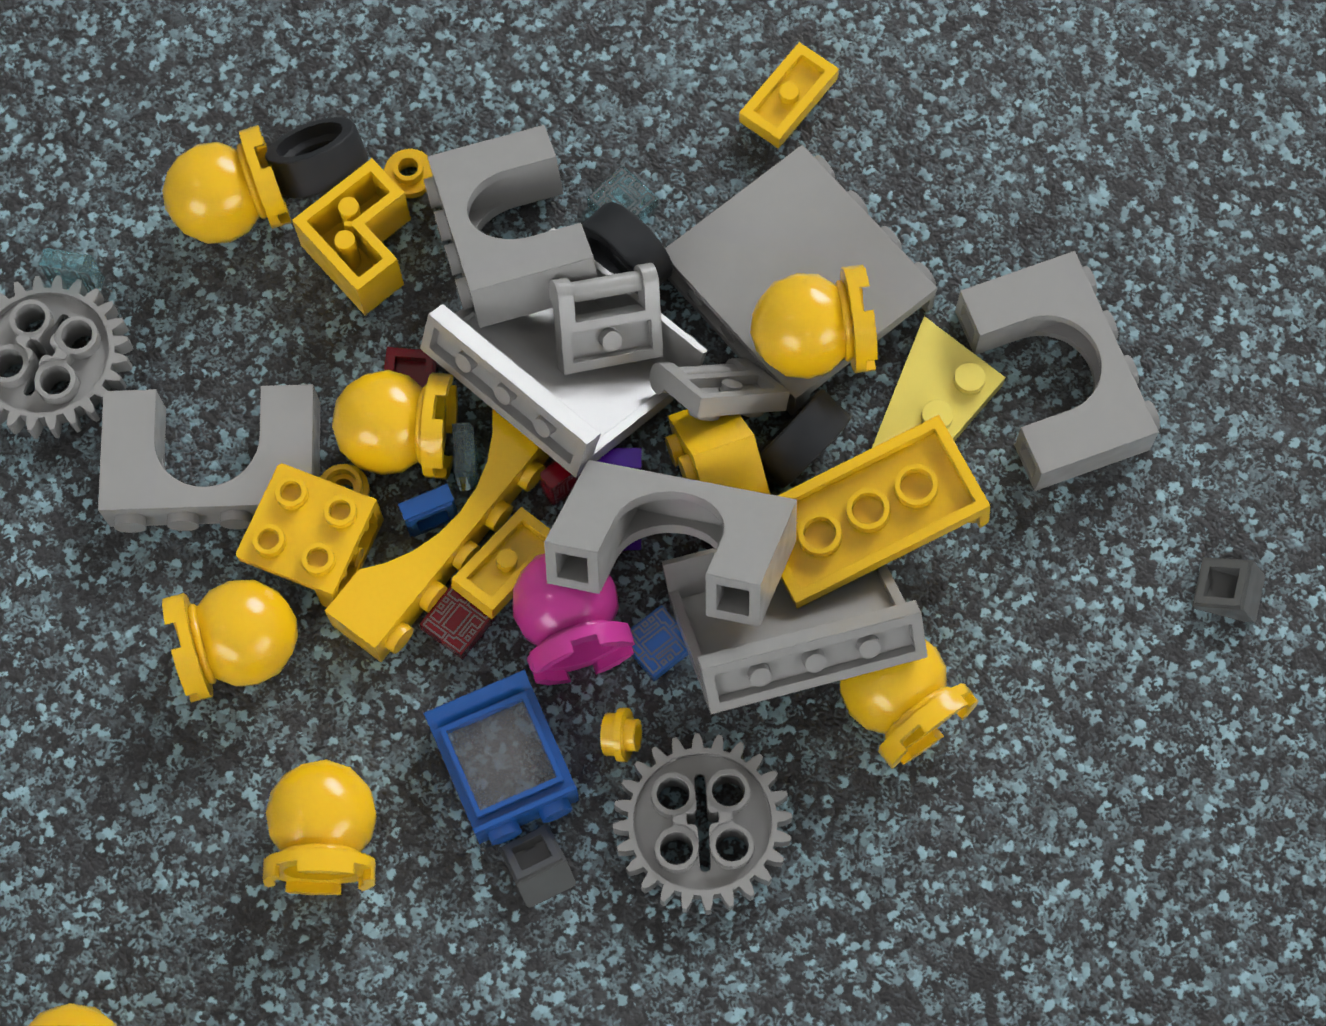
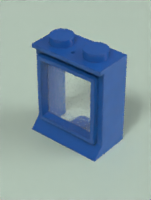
M525 669L424 712L479 844L490 840L491 845L507 842L522 833L520 826L538 818H541L542 823L557 820L573 810L571 804L579 801L577 787L540 707Z

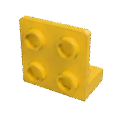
M281 463L275 469L236 551V556L243 563L313 589L321 605L328 607L355 573L362 568L384 518L377 499Z

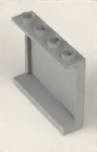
M803 144L665 248L673 265L672 275L668 280L739 358H748L790 391L786 410L791 416L810 398V394L850 362H847L844 358L831 372L811 379L787 377L768 365L756 351L750 331L755 305L774 281L795 273L819 274L836 284V281L840 280L841 267L863 264L870 284L869 287L862 288L864 311L874 310L877 341L920 307L926 313L933 308L937 292L936 281L929 269L921 262L917 261L914 263L902 251V245L896 234L887 226L880 227L868 215V208L862 198L852 190L847 192L836 181L834 171L829 163L819 155L814 157Z
M594 260L597 277L613 274ZM632 292L574 303L575 315L639 304L638 294ZM444 304L428 314L420 346L423 352L574 477L581 474L588 460H599L675 400L670 394H656L652 390L650 370L655 363L672 362L678 367L698 366L703 364L708 351L694 337L687 334L661 313L663 357L564 375L558 369L553 308L479 328L473 308L466 310L462 308L458 312L453 313Z
M715 548L661 561L670 605L710 714L928 657L921 610L915 600L905 602L886 564L798 609L780 578L761 626L758 627L706 616L705 574L716 552Z

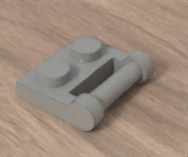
M653 263L635 265L634 271L570 282L567 277L550 280L549 295L554 312L558 369L564 375L663 357L659 277ZM638 292L639 304L575 315L574 303Z
M745 357L731 358L726 364L678 367L672 362L655 363L650 370L652 390L656 394H670L688 409L691 416L700 420L715 421L720 416L737 414L746 417H761L764 412L786 411L790 391Z

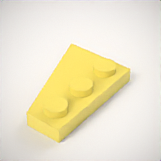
M924 316L872 448L937 415H940L955 441L1003 386L1006 377Z

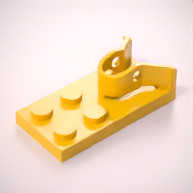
M940 415L777 495L797 499L796 542L782 573L781 580L798 609L967 523H977L978 527L981 528L989 522L991 505Z

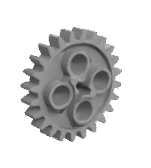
M56 275L51 288H46L40 276H35L33 290L25 291L24 287L17 281L14 283V297L9 299L0 293V424L7 420L6 425L15 435L26 425L27 430L34 439L39 438L44 426H48L55 438H60L62 424L67 422L78 433L81 431L80 417L86 414L96 422L100 420L95 407L99 403L103 404V391H110V389L125 390L127 387L117 372H126L133 368L128 357L123 355L133 350V345L129 338L123 336L129 331L123 318H117L119 312L112 301L104 303L105 299L97 288L87 294V289L79 279L71 285L69 290L61 275ZM68 318V319L64 320V321L61 323V325L59 326V324H60V322H61L62 319ZM45 320L38 330L25 332L32 322ZM91 336V340L86 346L78 349L72 348L77 339ZM22 364V369L19 373L12 377H3L8 368L13 365ZM70 381L69 386L63 392L50 394L52 387L58 382ZM35 388V390H34V392H33L32 395L26 396L28 393L32 392L33 389Z
M695 733L692 748L684 749L678 738L674 737L672 738L671 755L666 756L660 749L653 747L651 750L655 765L649 767L637 761L634 767L641 780L635 782L623 779L622 789L632 798L631 800H618L614 804L616 812L628 817L626 820L613 824L614 834L629 836V839L617 846L618 856H635L626 868L628 876L645 872L646 876L642 882L641 891L647 893L659 885L662 888L660 904L663 906L667 905L674 895L681 897L683 913L689 911L694 899L701 900L706 915L711 914L713 899L721 898L729 911L733 910V893L739 891L749 901L753 900L755 895L751 884L753 880L766 886L771 884L772 878L765 865L782 867L784 863V858L773 847L790 845L791 836L777 830V827L790 824L792 813L776 810V807L787 801L788 793L782 790L770 791V788L777 781L778 773L775 770L763 775L759 774L758 771L763 760L761 754L752 757L747 762L743 760V742L736 744L729 753L723 751L722 735H717L711 748H704L700 734ZM697 776H702L705 779L707 819L709 822H712L709 826L708 838L711 868L707 872L700 869L698 829L696 825L692 824L696 821L694 779ZM725 783L734 784L740 788L744 797L736 805L723 806L713 797L715 788ZM672 786L683 789L689 797L683 807L675 810L665 808L658 801L661 791ZM724 838H738L746 845L747 853L740 860L727 861L717 853L716 847L718 843ZM674 840L683 841L692 849V855L683 864H670L661 856V850L664 845Z

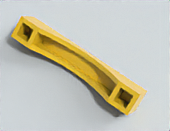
M493 409V433L487 463L476 489L461 511L437 535L415 550L386 563L359 569L325 609V613L334 628L380 662L390 652L396 654L407 644L414 631L411 627L423 611L430 612L447 591L445 584L457 569L460 570L480 550L478 544L490 529L496 532L505 524L513 510L511 503L523 489L526 492L533 489L540 480V472L546 468L543 464L550 456Z

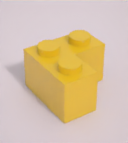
M371 158L292 219L301 247L364 315H367L404 285L398 259L382 242L411 220L405 192Z
M688 409L667 416L672 435L665 437L667 450L675 467L679 466L683 478L770 494L755 436L740 414L724 415L715 421H705L691 416Z

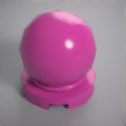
M545 553L535 556L520 572L513 588V617L524 637L537 646L527 657L529 668L537 684L556 685L569 683L571 679L568 672L593 665L597 675L621 664L633 655L632 646L635 643L628 623L614 621L619 604L617 588L610 575L600 594L548 584Z

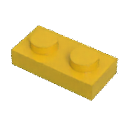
M799 42L739 112V122L779 149L838 79L839 68Z
M520 507L451 579L452 589L489 618L493 619L513 598V588L520 572L535 556L545 553L544 541L551 529L523 507Z

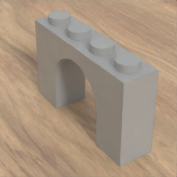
M545 125L427 156L432 177L425 178L423 181L431 209L441 206L442 210L433 212L441 241L452 240V243L444 245L452 276L460 273L463 275V278L455 279L463 310L473 308L479 328L553 308L549 295L550 280L567 277L570 282L597 277L594 257L581 223L520 239L495 238L481 232L487 222L506 210L564 194L557 158Z
M1075 251L960 290L955 309L958 320L975 355L1023 338L1047 336L1062 340L1074 347L1086 360L1091 370L1093 393L1085 402L1071 410L1023 426L1019 431L1014 446L1034 491L1149 451L1160 429V419L1154 404L1150 400L1145 401L1138 388L1139 374L1137 367L1129 355H1123L1116 340L1118 338L1116 322L1110 311L1102 310L1096 297L1097 284L1095 277L1088 266L1082 267Z
M314 385L261 386L260 436L258 448L252 461L233 479L219 485L206 487L185 484L172 477L166 471V407L156 389L103 391L98 511L110 527L126 533L142 532L146 530V526L167 525L169 529L176 531H192L198 529L199 524L220 523V526L228 529L248 528L279 464L283 463L320 477L321 403Z
M588 460L544 541L547 583L600 594L618 556L631 543L643 537L660 533L691 535L704 540L716 549L705 574L706 616L760 627L796 542L797 499Z

